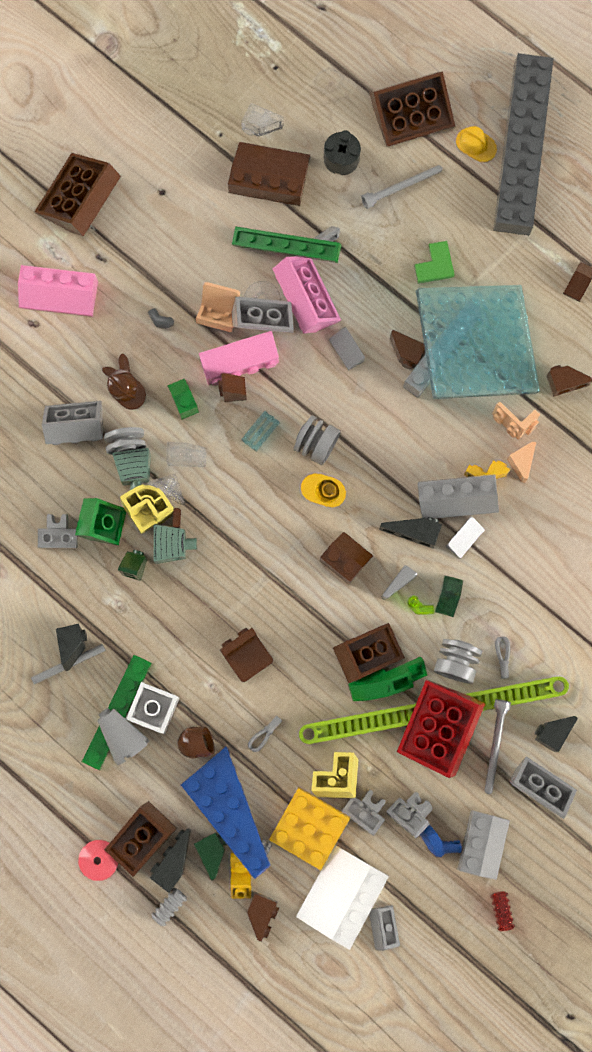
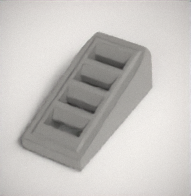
M404 565L381 596L382 599L386 600L412 581L417 576V573L407 565Z

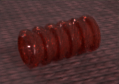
M506 891L490 895V898L493 899V911L496 912L494 915L497 918L496 924L499 925L497 930L501 932L515 928V924H512L514 919L511 917L512 911L509 910L511 905H508L510 900L507 898L508 892Z

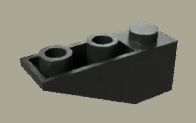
M189 828L186 831L182 829L175 837L177 840L176 844L166 849L163 853L164 860L161 864L157 862L150 871L152 873L150 879L168 893L183 875L191 831Z

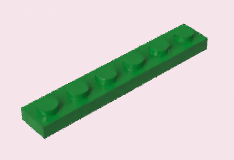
M235 226L232 245L236 247L338 263L341 244L338 242Z
M133 655L108 706L109 710L115 709L126 718L141 682L143 683L152 665L151 662ZM100 726L82 760L83 763L97 770H101L110 751Z

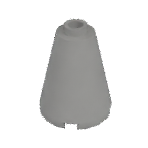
M106 708L98 714L100 718L97 721L116 765L126 762L124 757L132 758L147 746L148 738L115 709L109 710V708Z

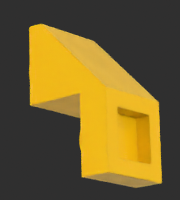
M493 460L486 473L483 472L481 467L469 464L464 476L496 474V479L505 477L510 469L507 468L504 462Z
M231 853V899L251 898V874L238 857Z

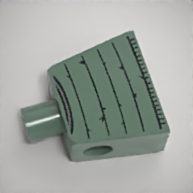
M149 448L112 453L123 486L130 485L132 490L140 486L141 483L150 481L151 453Z
M154 525L153 561L155 564L186 559V550H197V538H186L185 529Z

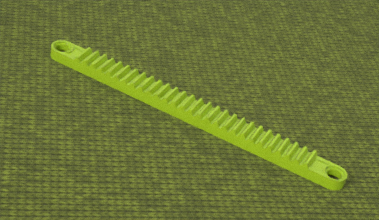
M557 676L468 693L466 695L486 703L483 711L496 709L494 708L495 699L510 701L512 706L559 697L568 692L569 684L565 678ZM555 681L563 683L564 688L561 692L554 690L553 684ZM416 704L306 724L300 729L299 738L305 744H314L407 726ZM307 728L314 731V738L311 740H306L303 737V732Z

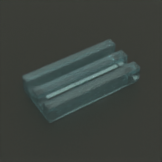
M264 411L241 440L257 452L280 422ZM265 417H266L267 420H266V421L264 422V424L260 427V429L255 433V435L251 438V440L248 441V438L252 435V433L257 429V427L261 424V422H262V421L265 419ZM270 422H272V426L263 435L259 442L256 445H253L255 440L260 436L264 429L269 425Z

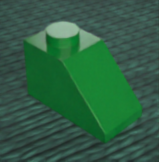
M185 378L167 385L181 419L199 413L198 406Z

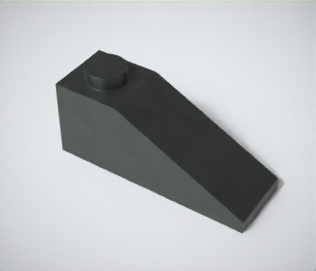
M428 517L427 519L418 518L381 523L379 530L433 549L442 524L438 523L439 520Z

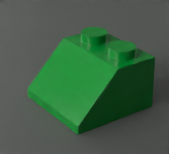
M83 498L75 535L91 541L119 546L126 516L124 507L98 498Z

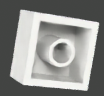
M141 682L126 720L165 735L179 697Z

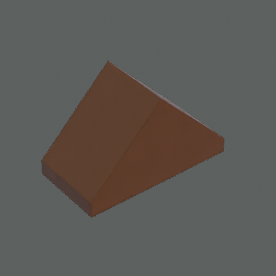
M580 262L563 294L580 302L592 280V267Z

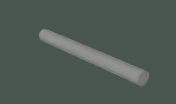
M101 644L82 653L73 666L106 651L104 645ZM59 664L31 677L35 685L65 669Z

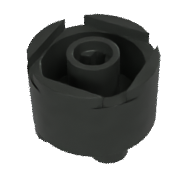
M347 130L336 132L329 136L324 145V164L326 168L334 174L348 175L352 173L360 161L361 146L359 140Z

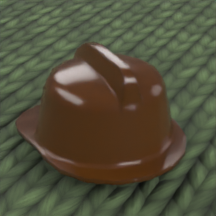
M118 369L110 374L107 388L111 396L126 409L134 410L140 408L146 400V392L143 385L127 370Z

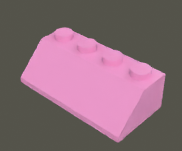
M286 257L273 268L284 296L288 302H291L292 312L303 334L318 332L341 321L312 259Z
M21 265L18 280L19 308L93 317L98 286L97 277L93 273Z
M272 331L199 353L208 385H218V380H222V373L237 376L245 373L254 374L259 371L258 369L264 367L266 369L273 368L279 363Z

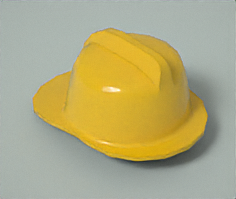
M470 126L462 129L457 134L456 145L458 149L474 160L488 162L495 157L497 145L480 127Z
M314 473L305 477L301 483L302 495L311 502L333 508L341 505L346 498L345 486L334 477Z

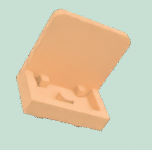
M205 282L196 323L232 333L234 328L232 309L235 298L240 297V291Z
M501 402L496 404L492 412L493 419L498 424H503L507 428V433L518 440L525 433L529 435L539 423L537 419L540 414L536 410L529 414L522 422Z

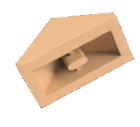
M536 442L529 443L507 458L521 482L525 483L529 477Z

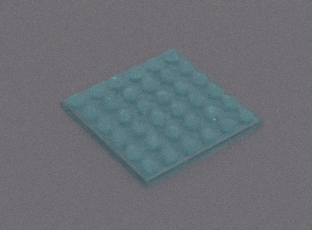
M522 285L418 288L416 290L433 399L522 395L540 392Z

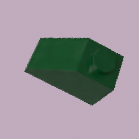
M127 551L118 567V571L122 576L141 581L148 559L141 551Z
M217 832L194 843L211 881L217 877L225 852L224 846L227 845Z

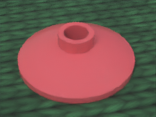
M94 840L82 848L78 861L81 872L87 878L101 881L109 878L116 871L118 862L104 850L109 842ZM95 857H99L101 859V863L99 865L94 863Z

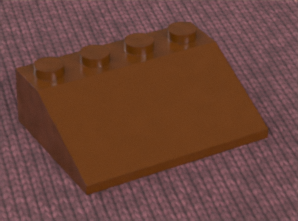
M443 71L369 92L386 147L455 127Z
M239 142L230 171L228 191L230 194L300 206L310 154Z
M71 153L34 212L63 229L84 237L121 176L108 162Z

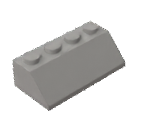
M496 474L418 482L422 518H445L499 512Z

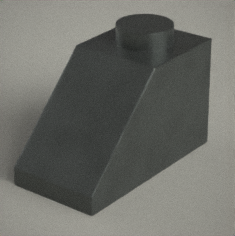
M79 623L56 629L61 665L65 671H69L86 648L85 641L88 640L86 630H82Z
M572 716L547 722L544 725L540 724L535 732L537 735L535 740L550 750L559 752L578 717Z

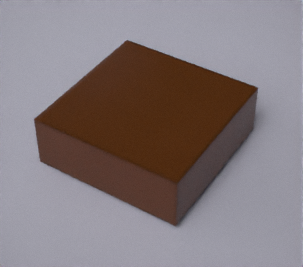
M174 508L173 527L180 528L181 509Z

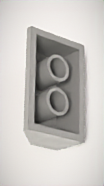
M236 297L232 309L233 326L237 328L293 333L291 302Z
M101 401L45 406L42 421L45 443L58 445L67 442L78 443L80 441L103 439L104 428Z
M527 756L515 769L509 781L513 786L563 819L566 817L577 792L575 788Z
M471 810L457 869L462 872L497 880L510 820Z

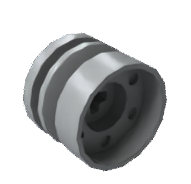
M312 415L300 429L294 451L298 453L304 446L302 455L306 456L312 450L311 460L323 465L332 452L341 430L332 425H329L324 431L321 430L323 420H320L314 426L317 417Z
M443 639L442 645L449 649L441 648L440 653L447 656V659H437L434 672L455 681L473 684L476 670L470 667L469 664H479L480 660L475 657H481L482 650L461 640Z

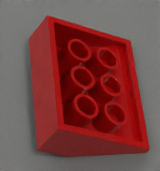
M426 680L397 753L447 778L456 776L486 703L459 691Z

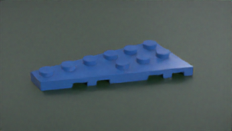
M226 746L184 781L181 786L253 878L256 879L271 865L228 747Z

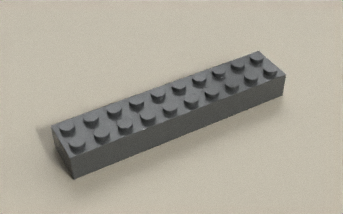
M517 54L513 70L493 231L530 236L533 229L554 58Z

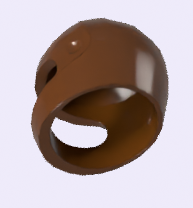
M207 727L186 728L178 738V749L187 758H207L214 754V741ZM203 735L207 741L208 750L205 746Z

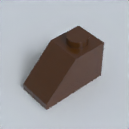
M392 330L390 340L399 363H402V366L407 369H415L427 345Z
M561 365L554 366L546 376L553 397L588 387L592 383V377L568 365L561 367Z

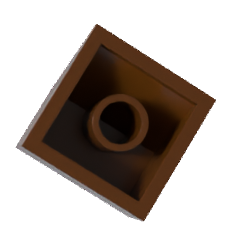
M343 532L321 555L319 561L350 585L373 555Z

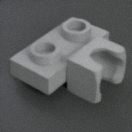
M53 514L47 515V529H38V548H77L76 529H68V514H63L59 523L55 522Z
M369 789L361 801L357 798H350L341 812L350 816L353 821L374 836L385 821L377 813L386 801L380 799L378 803L373 804L371 802L373 791Z
M415 792L407 800V803L399 797L386 811L394 821L414 838H417L427 828L429 822L425 817L432 811V805L429 801L420 804L421 798L418 792Z

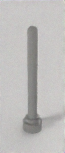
M437 165L375 194L369 192L361 195L362 203L366 209H369L377 203V200L440 173L442 166Z
M495 699L494 708H496L497 717L485 785L486 794L493 792L504 718L511 706V702Z

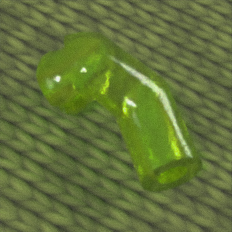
M415 595L409 597L408 607L416 615L434 614V605H423Z

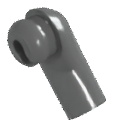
M156 308L148 311L150 318L157 328L168 329L174 325L172 317L160 316Z

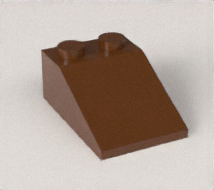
M389 623L333 647L348 683L405 658Z
M148 801L138 808L104 850L134 877L169 839L177 827Z

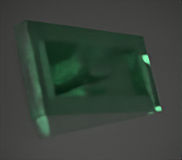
M444 575L435 613L454 617L461 597L463 580Z

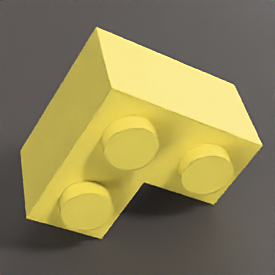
M334 752L333 772L313 771L311 791L316 797L356 798L358 758L356 755L348 752Z

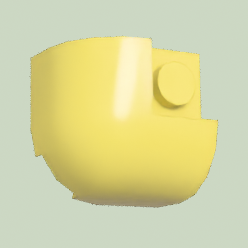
M143 484L120 496L125 511L141 534L153 528L154 525L163 524L172 516L174 511L165 494L154 486Z

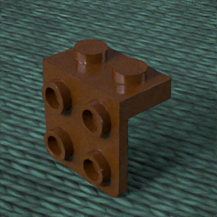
M247 627L237 634L239 637L233 641L231 639L225 641L221 645L223 648L220 649V652L241 682L248 681L273 663V658L257 637L256 632L253 628L248 630Z

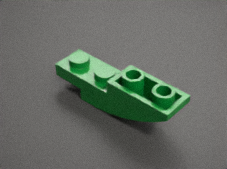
M420 656L387 672L382 668L349 683L348 687L353 701L374 700L414 687V681L428 675L424 660Z

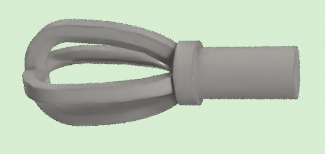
M498 637L495 641V649L499 659L501 679L509 678L508 659L510 656V641L507 637ZM500 640H504L506 643L504 659L500 652Z
M276 716L268 726H265L264 729L256 733L249 740V749L253 752L260 751L282 720ZM266 732V737L257 748H253L252 743Z

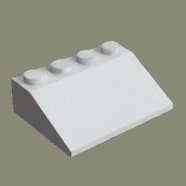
M335 845L296 917L350 950L389 876Z

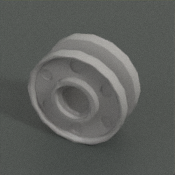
M127 427L107 432L104 435V440L107 443H111L106 447L107 454L113 455L112 453L146 448V442L140 440L144 436V430L138 427Z

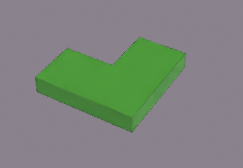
M442 241L429 244L432 261L414 265L418 284L453 278L455 274L448 242Z

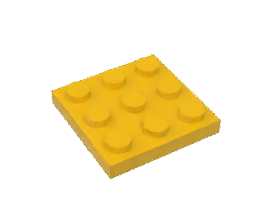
M298 787L269 840L321 870L350 820V816Z

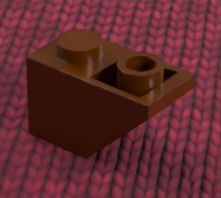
M222 373V380H218L220 397L224 396V402L247 400L245 377Z
M255 892L247 914L257 940L262 942L263 937L267 938L270 933L271 926H268L271 918H276L279 907L276 906V900Z

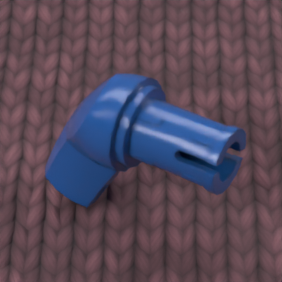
M430 824L420 834L427 848L436 857L442 858L444 854L461 853L462 851L460 840H441Z

